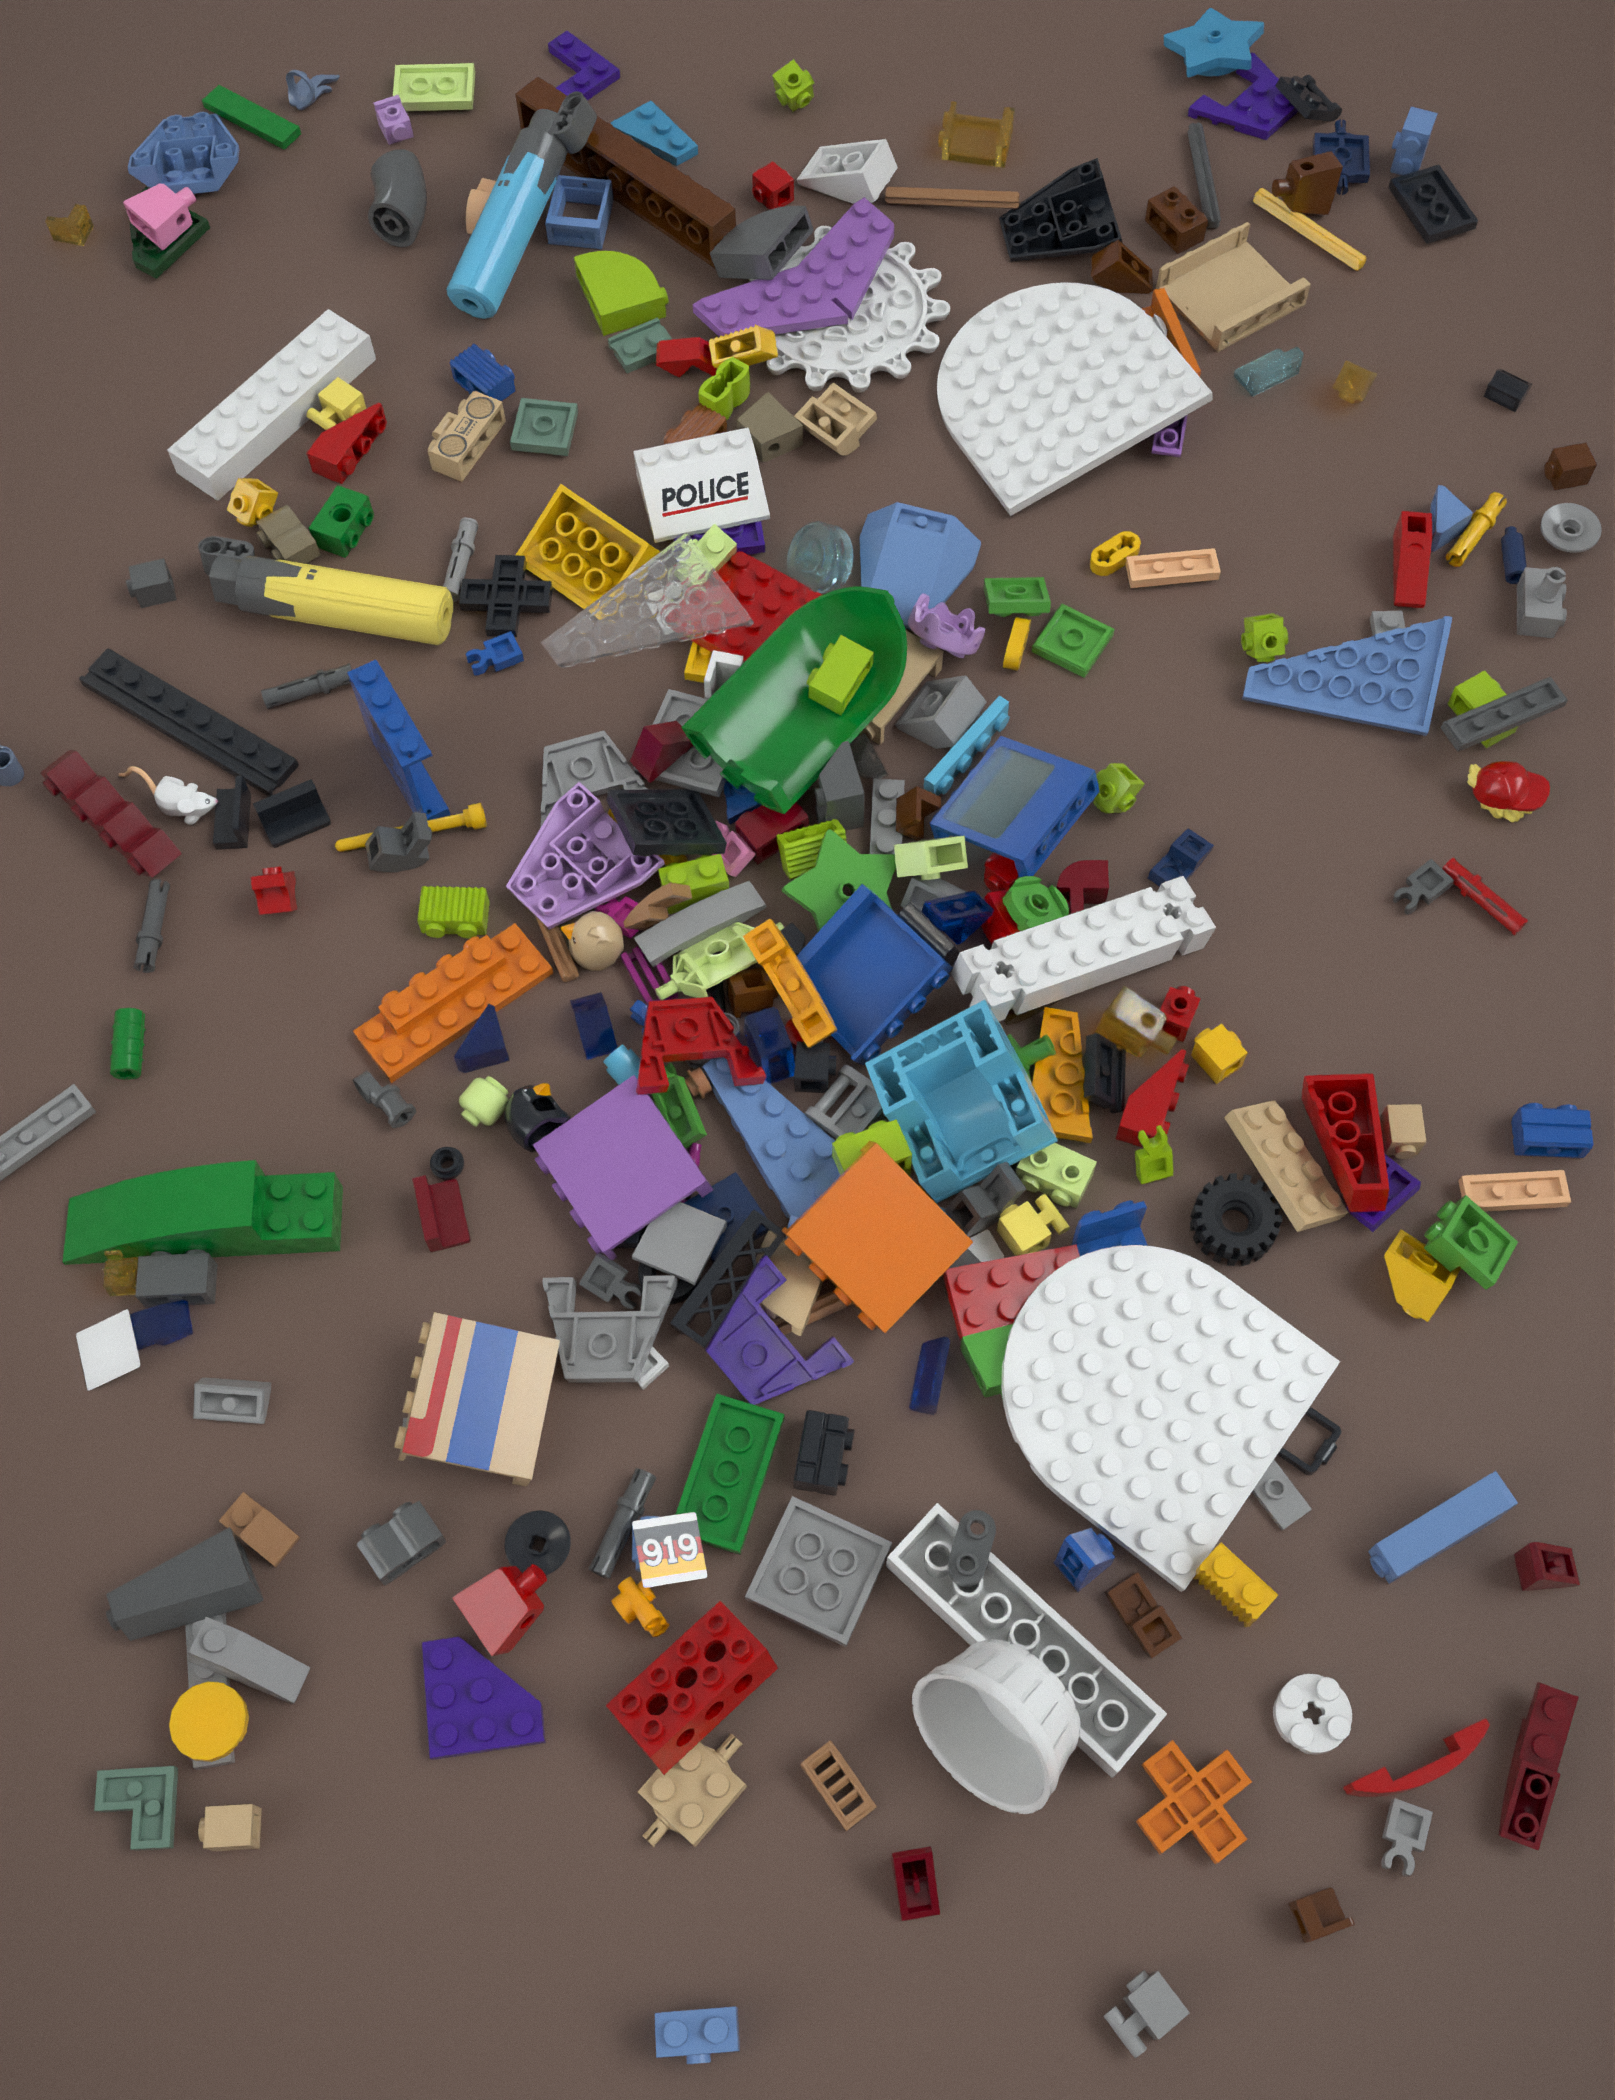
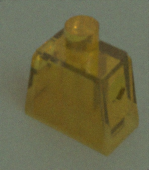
M1125 986L1122 987L1110 1003L1093 1034H1100L1115 1043L1118 1048L1125 1049L1126 1052L1137 1057H1142L1149 1047L1167 1056L1177 1040L1161 1030L1167 1019L1166 1014Z

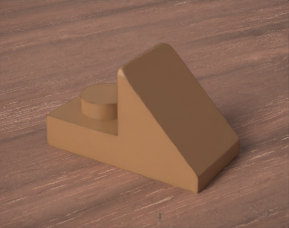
M244 1492L219 1520L226 1528L230 1527L237 1537L275 1567L278 1566L300 1539L298 1535Z

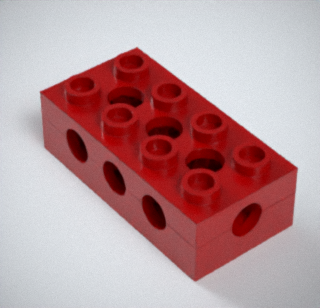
M719 1601L605 1706L662 1774L665 1775L771 1676L778 1667L760 1641Z

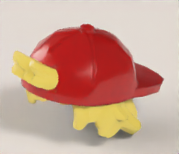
M1495 761L1483 768H1480L1477 764H1471L1469 767V774L1467 776L1469 780L1467 783L1472 787L1475 798L1480 802L1482 809L1489 810L1492 816L1497 819L1503 817L1512 823L1518 822L1520 818L1524 817V813L1532 814V811L1540 809L1549 796V781L1542 775L1526 771L1517 762Z

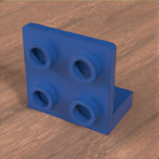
M1132 1200L1125 1201L1116 1205L1114 1210L1101 1213V1211L1096 1210L1086 1213L1078 1221L1071 1245L1077 1244L1080 1256L1116 1246H1148L1140 1227L1147 1209L1145 1201L1134 1203Z

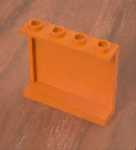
M869 1141L860 1150L862 1154L788 1229L784 1227L781 1231L788 1237L783 1243L797 1257L804 1253L812 1261L808 1268L822 1282L828 1278L837 1287L833 1293L847 1307L853 1303L861 1311L857 1317L871 1331L877 1327L886 1333L968 1249L973 1241L876 1142Z

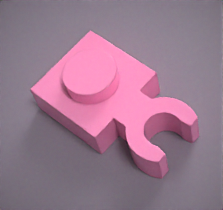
M715 821L727 842L725 853L721 854L725 870L729 875L737 877L756 853L739 833L730 832L727 825Z

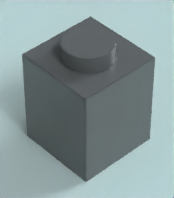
M164 558L128 566L131 579L126 580L127 588L131 598L136 597L141 608L177 600L173 578Z

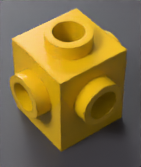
M238 478L235 488L231 493L227 511L236 516V520L240 524L253 527L257 525L256 522L273 513V507L279 493L259 479Z

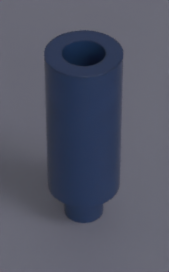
M1510 526L1505 529V535L1501 538L1505 580L1509 584H1518L1525 567H1527L1523 535L1517 532V528Z

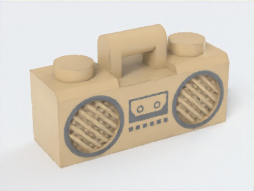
M473 391L467 400L463 399L460 402L458 415L447 412L432 432V436L435 439L431 441L428 447L432 470L462 482L506 422L502 401Z

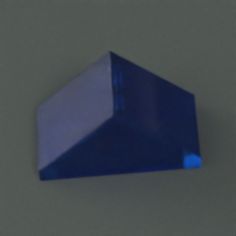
M602 992L570 1000L586 1059L589 1060L614 1052L618 1046Z
M491 1004L487 1005L454 1055L458 1070L463 1073L510 1061L495 1007Z

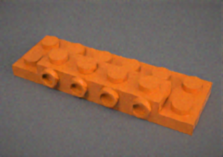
M516 923L492 939L488 935L481 939L477 936L472 937L465 942L463 950L455 956L447 954L441 957L436 963L437 968L428 974L424 972L417 973L410 979L409 986L401 992L393 990L387 993L382 998V1004L378 1006L380 1013L353 1030L357 1040L391 1083L554 973L551 965Z

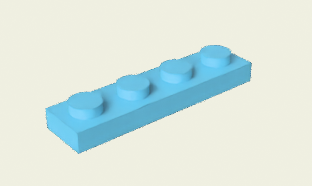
M1000 695L924 778L925 790L938 796L941 793L945 794L948 792L958 773H964L971 765L975 754L978 751L983 752L987 748L993 734L996 731L1001 732L1005 728L1010 718L1008 716L1009 701Z

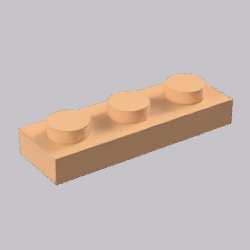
M1215 548L1130 556L1126 558L1125 563L1130 588L1219 580L1221 573Z
M1564 1170L1461 1176L1458 1180L1461 1197L1467 1195L1484 1212L1567 1207L1571 1203Z

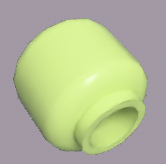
M487 1076L485 1079L475 1078L459 1097V1104L464 1109L461 1116L475 1127L479 1123L486 1126L495 1124L505 1111L508 1101L506 1096L509 1093L508 1090L490 1076Z

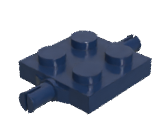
M1341 119L1335 122V132L1314 133L1312 141L1313 155L1332 151L1343 166L1336 189L1337 194L1340 195L1341 190L1342 195L1348 192V182L1368 183L1370 177L1368 135L1347 133L1346 121L1343 119L1342 123Z

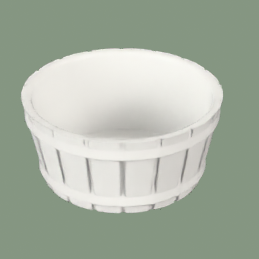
M987 1639L972 1644L963 1653L949 1662L935 1667L917 1682L912 1694L914 1718L929 1749L932 1750L933 1755L947 1772H950L951 1776L968 1791L974 1793L975 1796L984 1802L997 1806L1001 1810L1011 1813L1018 1812L1019 1814L1034 1813L1035 1810L1038 1811L1043 1808L1050 1795L1056 1789L1059 1776L1069 1756L1076 1749L1080 1735L1079 1714L1077 1709H1075L1076 1706L1072 1697L1064 1688L1065 1686L1041 1660L1029 1654L1030 1652L1022 1647L1010 1644V1642Z

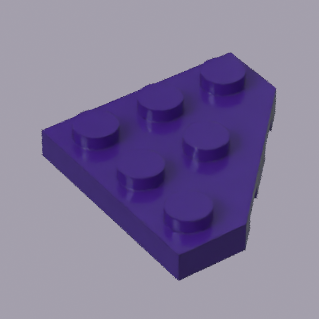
M460 1637L422 1642L430 1759L435 1760L546 1743L543 1707L539 1700Z

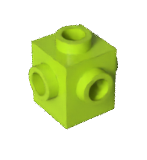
M794 59L772 75L776 90L775 94L779 102L783 106L787 104L792 112L807 106L814 97L812 86L814 80L807 70L802 71Z
M1271 613L1244 618L1245 633L1241 635V644L1247 655L1257 659V662L1274 661L1275 656L1285 654V645L1288 644V632L1286 627H1284L1283 617Z
M1110 763L1106 769L1096 774L1100 792L1094 798L1093 803L1100 811L1106 814L1126 812L1136 802L1135 796L1145 783L1124 763Z

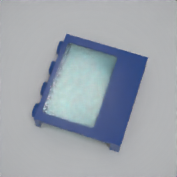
M1000 736L995 744L987 750L977 766L969 772L968 777L959 788L953 791L950 799L941 810L933 816L930 826L934 838H946L950 835L954 837L965 836L966 842L1014 860L1018 877L1034 876L1100 792L1094 769Z

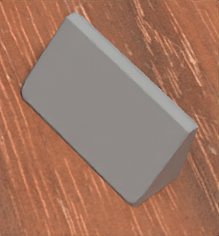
M201 1378L194 1384L193 1419L264 1424L270 1399L271 1383Z

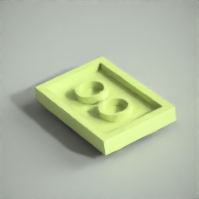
M474 63L395 65L393 96L399 95L401 103L407 112L472 110L475 85Z

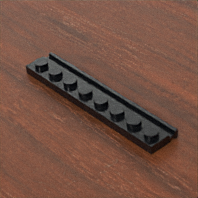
M109 648L88 668L89 672L85 677L81 676L79 678L84 687L235 777L243 775L246 784L268 797L274 795L273 791L277 787L280 788L299 766L294 757Z

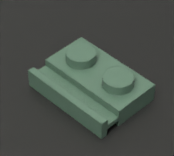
M655 318L608 338V345L614 351L615 357L628 374L656 362L657 343L662 340H672L665 327L661 326L660 320Z

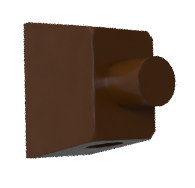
M1332 151L1293 160L1289 164L1286 178L1273 181L1272 194L1274 197L1281 196L1286 206L1292 212L1329 215L1343 166Z

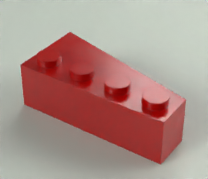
M1374 1074L1304 1076L1301 1099L1349 1212L1385 1211L1390 1188Z

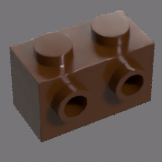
M1175 186L1148 199L1145 221L1177 254L1204 241L1208 219Z

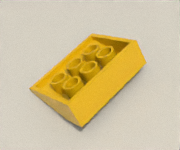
M560 484L516 555L525 556L527 570L543 581H551L554 589L603 622L648 578L663 553Z

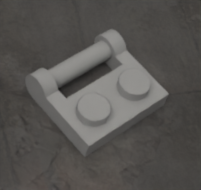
M844 1065L838 1072L839 1077L817 1104L814 1107L810 1106L804 1113L816 1125L836 1139L848 1132L857 1134L868 1130L869 1126L883 1112L872 1081L849 1065ZM849 1085L856 1087L831 1118L825 1115Z

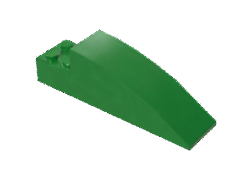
M256 1160L187 1167L126 1179L69 1198L63 1263L64 1265L132 1262L138 1261L139 1256H151V1253L157 1251L177 1255L185 1254L188 1250H203L209 1253L211 1257L340 1251L343 1186L335 1172L265 1175Z

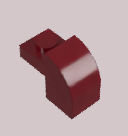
M1081 860L1070 864L1062 871L1058 879L1057 889L1064 896L1068 904V915L1084 910V904H1102L1106 902L1109 891L1108 860Z

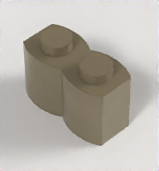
M288 505L256 522L260 530L256 532V535L265 549L270 546L272 549L270 553L273 559L306 564L321 555L314 538Z

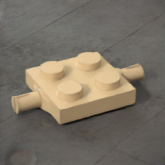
M730 1733L729 1737L716 1751L699 1742L665 1775L657 1769L640 1788L638 1793L653 1807L658 1817L642 1835L653 1847H655V1844L668 1829L681 1834L696 1847L747 1788V1785L732 1772L727 1762L737 1749L743 1745L733 1734Z

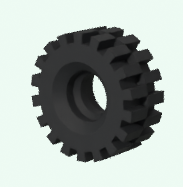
M1229 1173L1227 1180H1224L1222 1175L1218 1176L1213 1184L1208 1182L1202 1192L1199 1193L1190 1215L1192 1217L1190 1231H1195L1193 1240L1196 1244L1202 1242L1201 1251L1205 1255L1210 1251L1215 1254L1213 1261L1220 1263L1222 1258L1228 1259L1227 1266H1235L1239 1260H1241L1242 1266L1249 1265L1253 1258L1255 1261L1261 1259L1264 1253H1267L1273 1245L1282 1223V1215H1278L1281 1206L1278 1202L1273 1203L1274 1195L1271 1190H1268L1266 1193L1262 1190L1265 1183L1261 1180H1258L1255 1185L1250 1182L1252 1177L1250 1175L1244 1174L1242 1180H1237V1173ZM1227 1210H1237L1243 1213L1248 1219L1247 1229L1242 1232H1233L1227 1229L1222 1223L1223 1213Z

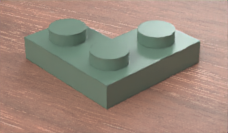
M163 1766L97 1771L94 1811L100 1813L133 1810L130 1850L174 1848L178 1767Z

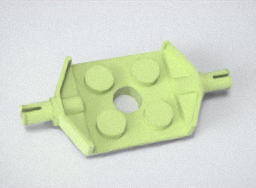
M735 922L673 956V974L670 975L671 981L655 988L659 999L664 1000L677 992H683V994L695 998L708 997L706 992L708 988L757 963L756 958L743 938L754 927ZM778 922V924H776L780 931L784 929V926L781 924V922ZM719 951L722 952V953H720V954L713 955V954L716 953V952H719Z

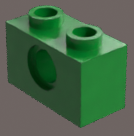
M339 485L336 486L309 527L310 534L319 549L344 558L348 556L351 549L357 546L365 528L370 526L373 521L374 512L369 496Z

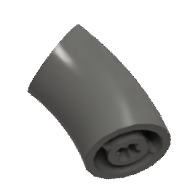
M396 149L383 154L372 166L370 175L375 195L374 201L369 208L368 220L373 231L382 240L393 246L408 247L415 241L424 220L427 206V188L422 167L415 154L405 149Z

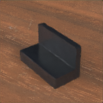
M243 775L235 777V788L217 789L216 799L218 803L215 808L213 844L216 850L248 848L251 793Z
M312 779L253 803L273 848L331 825V820Z

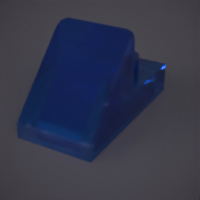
M974 890L925 901L921 912L936 928L944 931L957 945H960L992 916L994 909Z

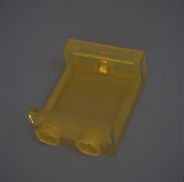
M951 101L950 110L944 111L942 128H945V130H940L938 147L942 148V160L1005 168L1013 133L1015 108L1004 107L1001 120L958 114L956 112L957 102Z

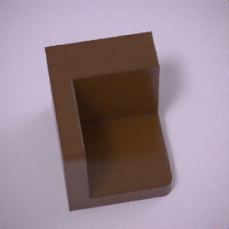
M916 786L896 798V832L917 841L923 839L924 818L941 808V797Z
M1331 1887L1288 1903L1304 1943L1355 1925L1352 1917L1345 1918L1335 1891Z

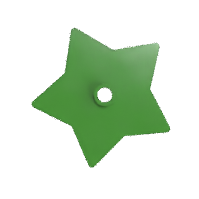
M829 829L824 834L814 868L782 888V892L811 913L815 920L817 932L851 897L843 893V886H847L853 894L863 884L891 908L886 892L896 869L895 854H859L834 831Z

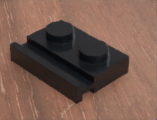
M1098 1033L1086 1036V1049L1084 1053V1098L1104 1109L1110 1108V1112L1113 1114L1123 1112L1125 1103L1126 1050L1117 1049L1115 1043Z

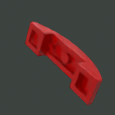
M1485 1718L1444 1738L1443 1740L1451 1754L1395 1781L1392 1780L1386 1767H1383L1343 1788L1347 1795L1381 1797L1400 1794L1423 1786L1445 1775L1463 1762L1479 1745L1490 1724Z

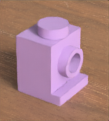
M399 95L373 102L378 124L389 145L414 137L410 119L401 103Z

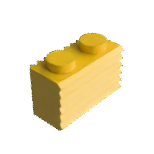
M756 324L754 327H745L744 330L740 329L739 332H730V334H725V336L720 335V337L709 340L712 365L717 369L721 363L731 357L749 366L778 357L775 333Z
M1222 1542L1196 1569V1575L1193 1577V1579H1199V1585H1204L1205 1590H1210V1595H1216V1600H1221L1222 1606H1227V1611H1233V1616H1238L1239 1622H1244V1627H1250L1278 1596L1271 1587Z

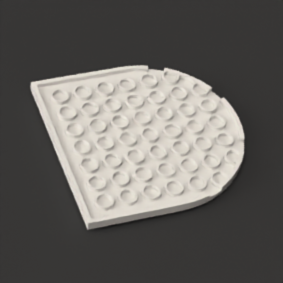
M1050 283L1029 287L1008 294L983 308L952 339L941 361L937 381L938 402L947 430L1010 516L1213 400L1212 391L1139 306L1111 290L1081 283Z
M1128 1245L1104 1248L1082 1255L1054 1271L1036 1288L1018 1313L1009 1332L1002 1362L1001 1388L1005 1414L1016 1443L1018 1442L1023 1454L1031 1464V1469L1038 1478L1062 1501L1182 1592L1196 1575V1569L1213 1550L1340 1361L1209 1265L1191 1256L1169 1249Z

